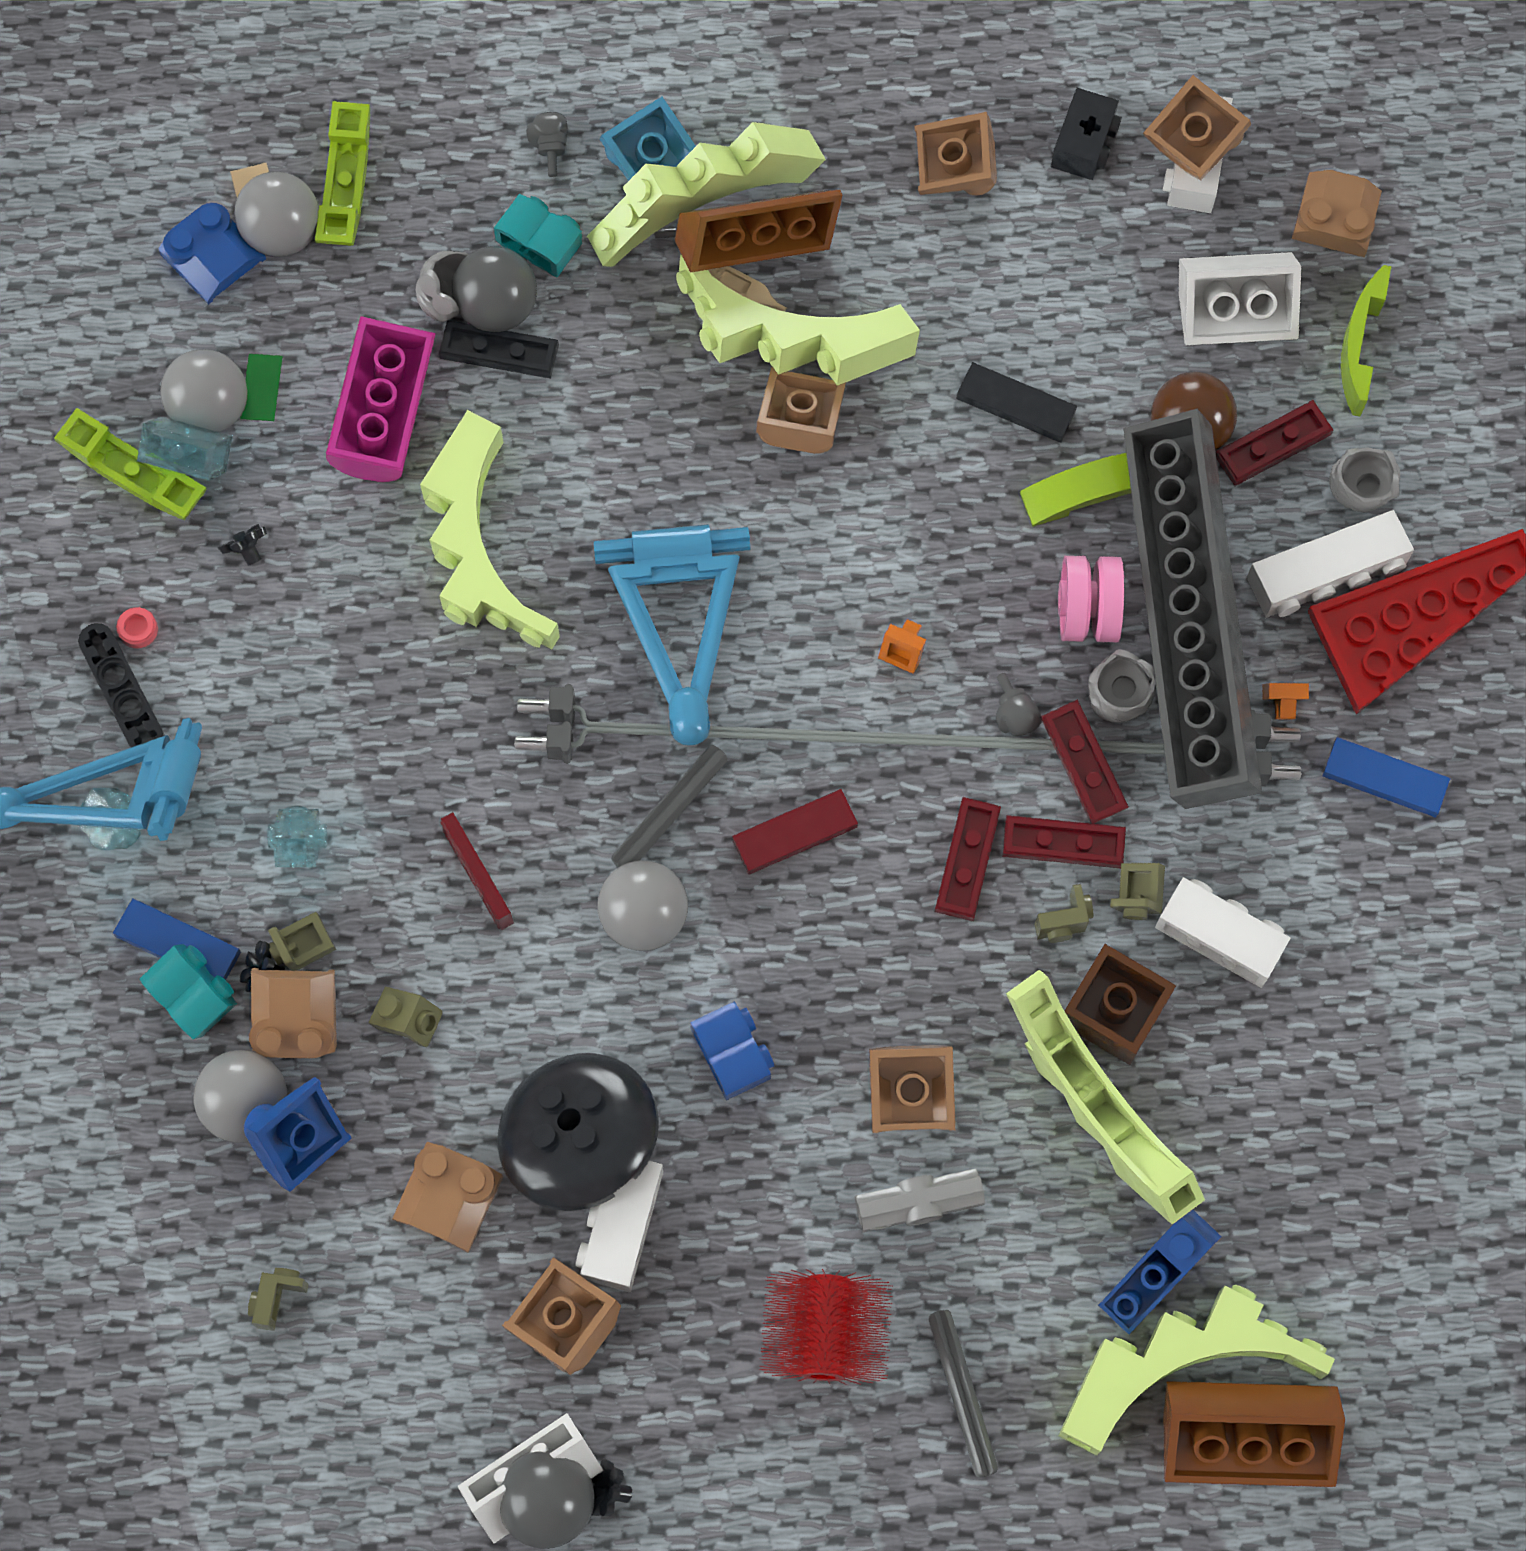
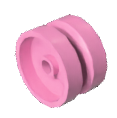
M1064 556L1058 591L1061 640L1083 642L1089 631L1091 617L1092 632L1097 642H1119L1124 610L1122 558L1099 557L1095 563L1093 581H1091V568L1086 556Z

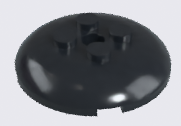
M577 1053L563 1056L544 1064L520 1083L510 1096L503 1110L497 1139L499 1159L506 1176L527 1199L540 1206L554 1210L576 1211L588 1209L616 1197L613 1193L623 1187L632 1177L635 1180L638 1178L653 1154L659 1129L658 1109L654 1096L643 1078L632 1067L610 1056L595 1053ZM579 1119H581L579 1125L575 1129L571 1131H565L568 1130L573 1123L578 1122Z

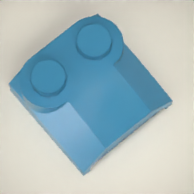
M663 96L608 130L600 137V141L605 147L607 158L619 167L628 181L646 163L676 167L696 147Z

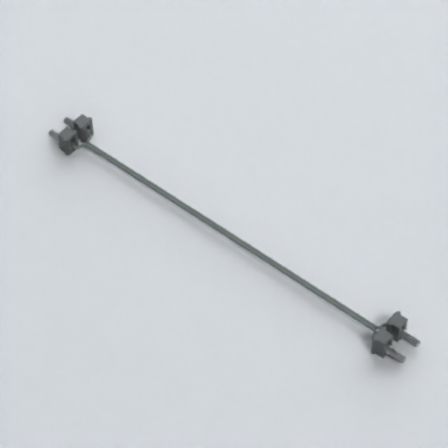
M566 684L565 687H550L549 699H519L517 702L519 713H541L549 715L551 722H563V724H547V736H517L514 743L515 749L547 752L548 759L563 760L566 764L572 760L573 748L581 746L588 733L672 736L670 725L588 721L584 709L575 705V693L571 684ZM1251 710L1256 749H1265L1268 742L1300 741L1301 732L1299 728H1274L1271 726V714H1258ZM575 711L580 713L582 723L587 728L583 729L579 739L573 742L572 725L575 720ZM710 726L708 737L1055 750L1051 739L718 726ZM1098 741L1103 752L1165 755L1163 743ZM1257 751L1261 786L1266 787L1268 781L1273 779L1299 780L1301 778L1300 766L1272 764V752Z

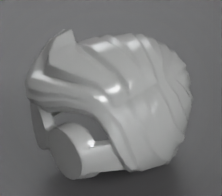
M442 251L435 253L424 263L420 271V278L416 284L417 301L426 315L436 321L444 322L459 315L460 309L452 297V281L458 265L468 255L466 252Z
M1372 448L1347 449L1341 459L1332 466L1329 476L1331 492L1340 504L1353 511L1362 513L1374 511L1387 504L1388 501L1397 498L1400 494V467L1392 451Z
M1117 649L1110 656H1107L1089 676L1088 688L1091 708L1095 714L1106 721L1122 723L1139 717L1149 709L1155 696L1156 681L1154 667L1125 650ZM1148 677L1152 679L1151 684L1149 683Z

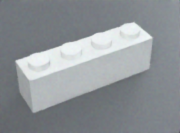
M1392 510L1252 563L1246 578L1265 617L1267 618L1278 614L1279 617H1285L1301 608L1300 605L1314 600L1315 604L1331 599L1336 595V591L1349 586L1350 590H1356L1367 585L1374 576L1384 573L1386 577L1403 571L1407 567L1406 564L1414 548L1395 511Z

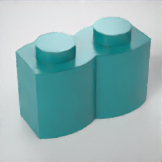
M519 194L494 227L495 240L500 245L513 250L554 277L560 275L582 245V231L579 224L567 215L559 216L550 213L548 206L535 196L529 198Z
M184 944L174 945L139 979L147 991L168 1011L179 1027L194 1040L203 1037L237 1003L231 996L234 994L231 985L219 975L213 977L204 966L207 963L204 955L192 945L187 947Z

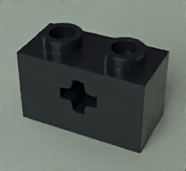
M1076 87L1053 151L1051 168L1093 180L1097 168L1104 169L1111 150L1110 147L1105 146L1108 137L1116 138L1122 120L1121 116L1116 115L1119 100Z

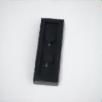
M447 320L439 350V358L551 379L559 342L556 339L512 331L488 332L477 329L467 323Z
M972 362L956 397L957 400L1060 443L1077 410V405Z

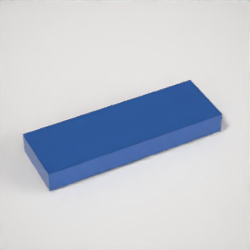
M1336 737L1322 775L1325 778L1435 818L1439 814L1450 781L1449 777Z
M134 898L130 901L113 931L115 937L158 958L165 955L174 945L184 944L187 947L192 945L206 958L207 963L204 966L213 977L219 975L225 980L228 978L241 954L239 948Z

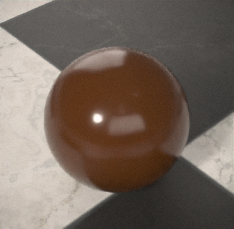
M1186 372L1171 378L1159 389L1153 400L1151 421L1198 409L1212 425L1215 452L1221 449L1231 438L1237 423V406L1229 388L1218 378L1202 372Z

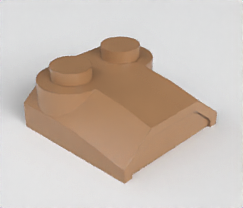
M1192 75L1143 134L1161 153L1186 173L1201 181L1229 150L1234 149L1241 143L1245 131L1251 126V121Z
M987 112L914 126L918 147L920 181L918 192L920 195L964 190L970 195L977 196L989 192L994 187L997 180L995 141Z
M1334 170L1309 172L1292 239L1365 258L1374 230V222L1382 191L1369 180Z
M771 367L756 432L762 441L771 446L813 454H820L830 450L834 444L846 382L836 385L831 379L789 371L778 375L775 369Z
M252 968V1028L249 1033V1042L252 1050L264 1057L318 1058L335 1052L337 1047L335 970H328V972L279 971Z
M893 1046L869 1049L872 1133L919 1129L956 1130L952 1046Z
M426 1142L424 1149L419 1152L415 1159L414 1170L392 1220L415 1227L469 1253L503 1179V1175L477 1160L444 1146Z
M553 1257L549 1267L510 1319L505 1321L502 1326L551 1361L559 1370L571 1375L588 1364L613 1330L621 1305L616 1299Z

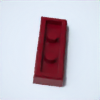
M1311 400L1217 450L1216 459L1233 485L1237 486L1331 436L1334 430L1314 400Z
M1078 699L1042 715L1040 718L1090 823L1095 824L1128 809L1129 806Z
M839 789L733 835L732 841L748 875L858 828V822L842 789Z
M962 797L934 912L974 922L1001 806Z
M452 812L441 818L440 824L443 833L498 929L501 928L503 930L514 924L509 908L455 814Z
M1006 815L1002 857L1121 869V863H1124L1126 827Z

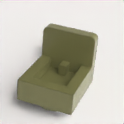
M1121 863L1119 898H1112L1110 907L1122 912L1123 918L1129 920H1147L1148 914H1162L1165 866L1160 863Z
M1081 884L1073 885L1069 897L1072 908L1039 913L1034 924L1037 940L1048 938L1050 943L1064 942L1070 940L1073 937L1072 934L1086 931L1089 919L1094 917L1091 897L1089 894L1083 895Z
M317 912L302 918L280 931L276 926L268 930L273 940L269 943V950L278 966L285 963L291 971H297L337 950Z
M385 986L369 1020V1024L378 1030L407 1037L419 1046L428 1047L438 1027L442 1010L421 995Z
M275 1268L274 1274L261 1273L258 1292L252 1291L248 1303V1316L253 1317L252 1324L258 1329L275 1331L283 1289L307 1293L309 1284L303 1278H299V1271Z

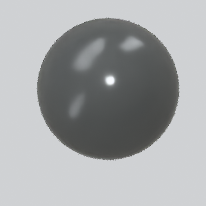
M488 246L473 251L458 265L452 281V297L460 309L459 314L473 327L488 332L508 331L520 325L530 315L537 298V282L531 266L518 253L505 247Z
M549 1449L546 1452H528L520 1456L508 1467L505 1479L500 1485L504 1484L506 1488L500 1505V1516L503 1525L515 1539L534 1548L550 1549L569 1543L584 1530L593 1512L594 1488L588 1472L581 1464L574 1460L553 1458L550 1453L554 1449Z

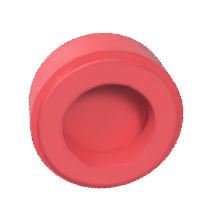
M140 607L130 608L123 612L116 625L117 633L122 642L132 648L148 646L155 640L158 633V625L152 613Z

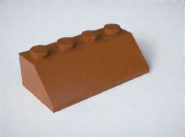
M840 189L816 191L683 212L679 214L675 242L690 273L830 250L843 194Z
M1167 1381L1163 1412L1165 1482L1336 1487L1345 1426V1415L1338 1386Z

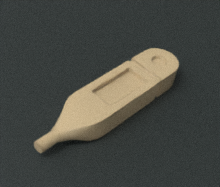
M730 266L708 270L714 278L738 294L759 304L780 311H786L787 307L777 303L763 283Z

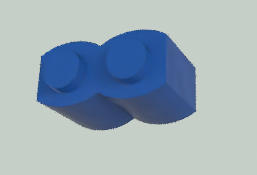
M734 1001L690 1022L691 1031L726 1101L771 1079L769 1068L774 1067V1062L765 1044L757 1046L751 1032L756 1030V1026L747 1008L740 1010Z

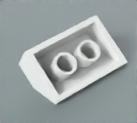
M1293 253L1179 259V300L1185 345L1298 339L1301 265Z

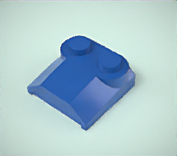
M207 203L200 206L168 231L158 248L160 255L208 305L213 302L217 295L260 261L266 260L264 254L252 248L241 237L236 223L230 218L228 210L218 203Z
M316 1077L291 1092L274 1106L271 1104H261L255 1107L248 1114L244 1124L245 1136L262 1165L277 1183L289 1192L352 1139L342 1126L320 1086V1080Z

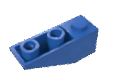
M1192 1209L1166 1231L1098 1306L1125 1332L1130 1334L1222 1236Z

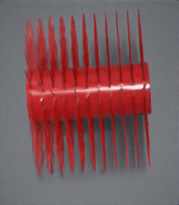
M823 1269L824 1274H814L809 1271L813 1274L809 1276L800 1273L808 1277L790 1273L785 1274L797 1277L777 1275L795 1279L767 1277L786 1280H766L776 1282L767 1285L786 1284L791 1286L773 1285L780 1286L772 1288L780 1291H772L771 1293L777 1294L768 1296L783 1298L766 1299L791 1301L775 1300L766 1302H785L788 1304H773L788 1306L763 1305L776 1307L765 1308L768 1310H788L770 1311L789 1314L769 1313L781 1316H769L774 1319H767L765 1321L775 1323H763L775 1324V1326H764L767 1328H786H769L770 1330L788 1332L768 1331L780 1334L762 1333L771 1334L766 1337L783 1338H764L774 1341L763 1342L775 1343L763 1345H780V1347H768L784 1349L767 1350L786 1351H761L783 1353H768L765 1355L781 1357H770L777 1359L762 1360L786 1362H764L768 1366L781 1367L766 1368L784 1370H759L788 1371L764 1373H796L772 1376L799 1375L787 1378L804 1377V1379L815 1380L813 1383L817 1380L839 1381L841 1383L843 1382L840 1380L854 1382L848 1379L868 1382L859 1379L874 1380L862 1377L880 1378L871 1376H888L865 1374L884 1373L867 1370L885 1371L870 1369L885 1367L861 1365H882L869 1364L881 1363V1361L868 1360L881 1359L863 1357L889 1358L865 1356L885 1355L867 1352H878L871 1350H886L874 1349L875 1347L886 1346L869 1345L889 1343L870 1339H890H877L886 1336L867 1335L885 1334L863 1332H886L874 1330L887 1329L881 1326L890 1324L874 1322H891L877 1321L889 1317L870 1314H885L873 1312L885 1311L886 1309L880 1308L889 1307L875 1304H892L881 1302L890 1299L869 1297L883 1296L878 1294H891L879 1291L886 1290L887 1288L876 1287L890 1285L864 1283L889 1282H859L880 1279L853 1280L868 1276L849 1279L847 1277L853 1274L839 1276L837 1275L840 1272L839 1270L836 1275L825 1274ZM867 1298H875V1299H883V1300H871V1299H867ZM866 1316H876V1317H885V1318H871V1317H866Z

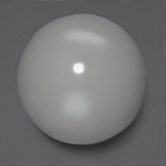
M267 172L251 179L240 191L235 203V222L241 237L252 248L267 256L285 257L301 251L314 238L319 206L313 191L298 177L285 172Z
M197 349L180 355L168 366L162 378L160 394L165 412L178 427L193 434L209 435L229 428L240 418L247 403L248 391L245 377L232 359L214 350Z
M633 861L615 869L604 881L598 896V916L605 932L617 944L635 951H651L670 943L680 933L688 914V898L681 880L669 868L653 861Z
M250 1050L228 1051L212 1059L200 1072L194 1087V1107L200 1122L211 1134L228 1142L245 1143L249 1142L244 1133V1124L248 1114L261 1104H271L274 1106L287 1096V1086L279 1068L267 1057Z

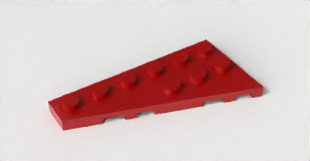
M1523 529L1310 606L1308 614L1356 715L1526 577V534Z

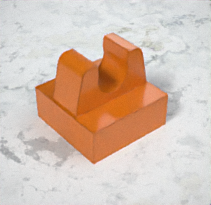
M909 619L906 620L902 628L890 624L884 635L878 659L914 674L920 663L927 640L917 636L922 625Z
M1309 683L1262 684L1263 700H1274L1275 719H1296L1297 700L1309 699Z

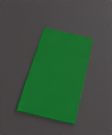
M249 354L245 379L248 391L247 403L240 419L275 420L283 356Z

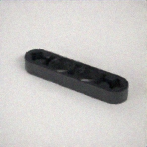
M100 623L86 626L79 634V647L130 748L142 743V738L136 728L141 724L144 725L148 734L154 737L152 740L165 736L112 631L108 626ZM99 635L103 640V646L109 655L108 657L101 659L97 649L92 646V638ZM116 666L125 670L124 678L119 683L108 684L104 681V674L109 668ZM130 699L140 701L141 710L137 715L133 717L121 715L120 709L125 701Z

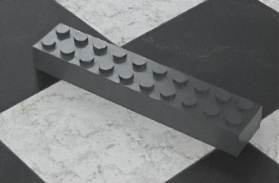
M1198 409L1125 427L1123 431L1170 798L1184 809L1261 794L1262 786L1212 425Z

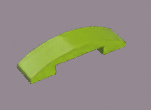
M332 101L328 132L330 148L323 203L319 205L315 234L316 243L354 245L360 220L367 171L370 104Z
M1383 265L1369 280L1356 303L1345 331L1341 352V378L1348 406L1354 416L1360 417L1365 408L1373 373V367L1358 364L1367 314L1379 316L1386 300L1392 266Z
M78 408L74 410L54 437L57 443L109 481L155 508L179 519L185 520L207 490L205 486L174 467L172 470L166 468L110 433L109 427Z
M1117 454L1070 468L1021 490L1020 495L1032 526L1067 517L1070 511L1130 494L1131 485L1127 454Z

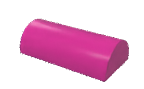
M360 316L326 451V459L331 466L349 476L376 482H391L402 476L436 333Z

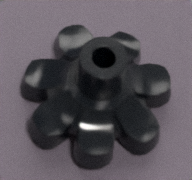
M256 524L246 534L244 531L233 536L234 541L223 544L218 549L222 554L230 552L241 553L247 565L250 566L262 559L255 545L258 539L267 534L266 528Z
M260 940L256 944L255 954L248 951L245 964L249 968L244 969L240 974V982L247 983L245 987L246 992L251 993L252 968L285 971L284 966H278L271 959L270 944Z
M603 1459L600 1463L603 1471L591 1478L593 1483H595L593 1486L594 1507L591 1516L610 1517L614 1513L616 1501L628 1503L631 1500L632 1487L621 1484L624 1479L623 1471L614 1467L613 1462Z

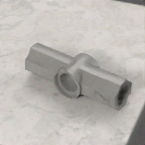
M976 1168L933 1178L932 1175L909 1178L899 1182L896 1187L856 1195L855 1203L859 1223L864 1233L904 1223L907 1226H916L941 1219L943 1214L985 1205L982 1181Z

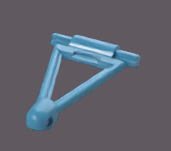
M709 524L632 531V538L593 541L595 564L635 562V564L610 566L608 571L669 704L670 731L673 738L683 745H696L703 742L708 737L710 731L707 698L740 558L735 554L712 556V554L751 550L748 527L710 531ZM715 579L690 687L682 688L637 586Z
M185 718L182 720L181 726H178L175 739L170 740L169 736L165 735L16 789L0 787V829L12 827L20 822L147 829L149 836L157 835L160 841L168 840L169 833L173 831L176 818L185 813L201 758V750L197 745L202 725L200 722L192 723L191 718ZM142 762L128 809L28 804V802Z

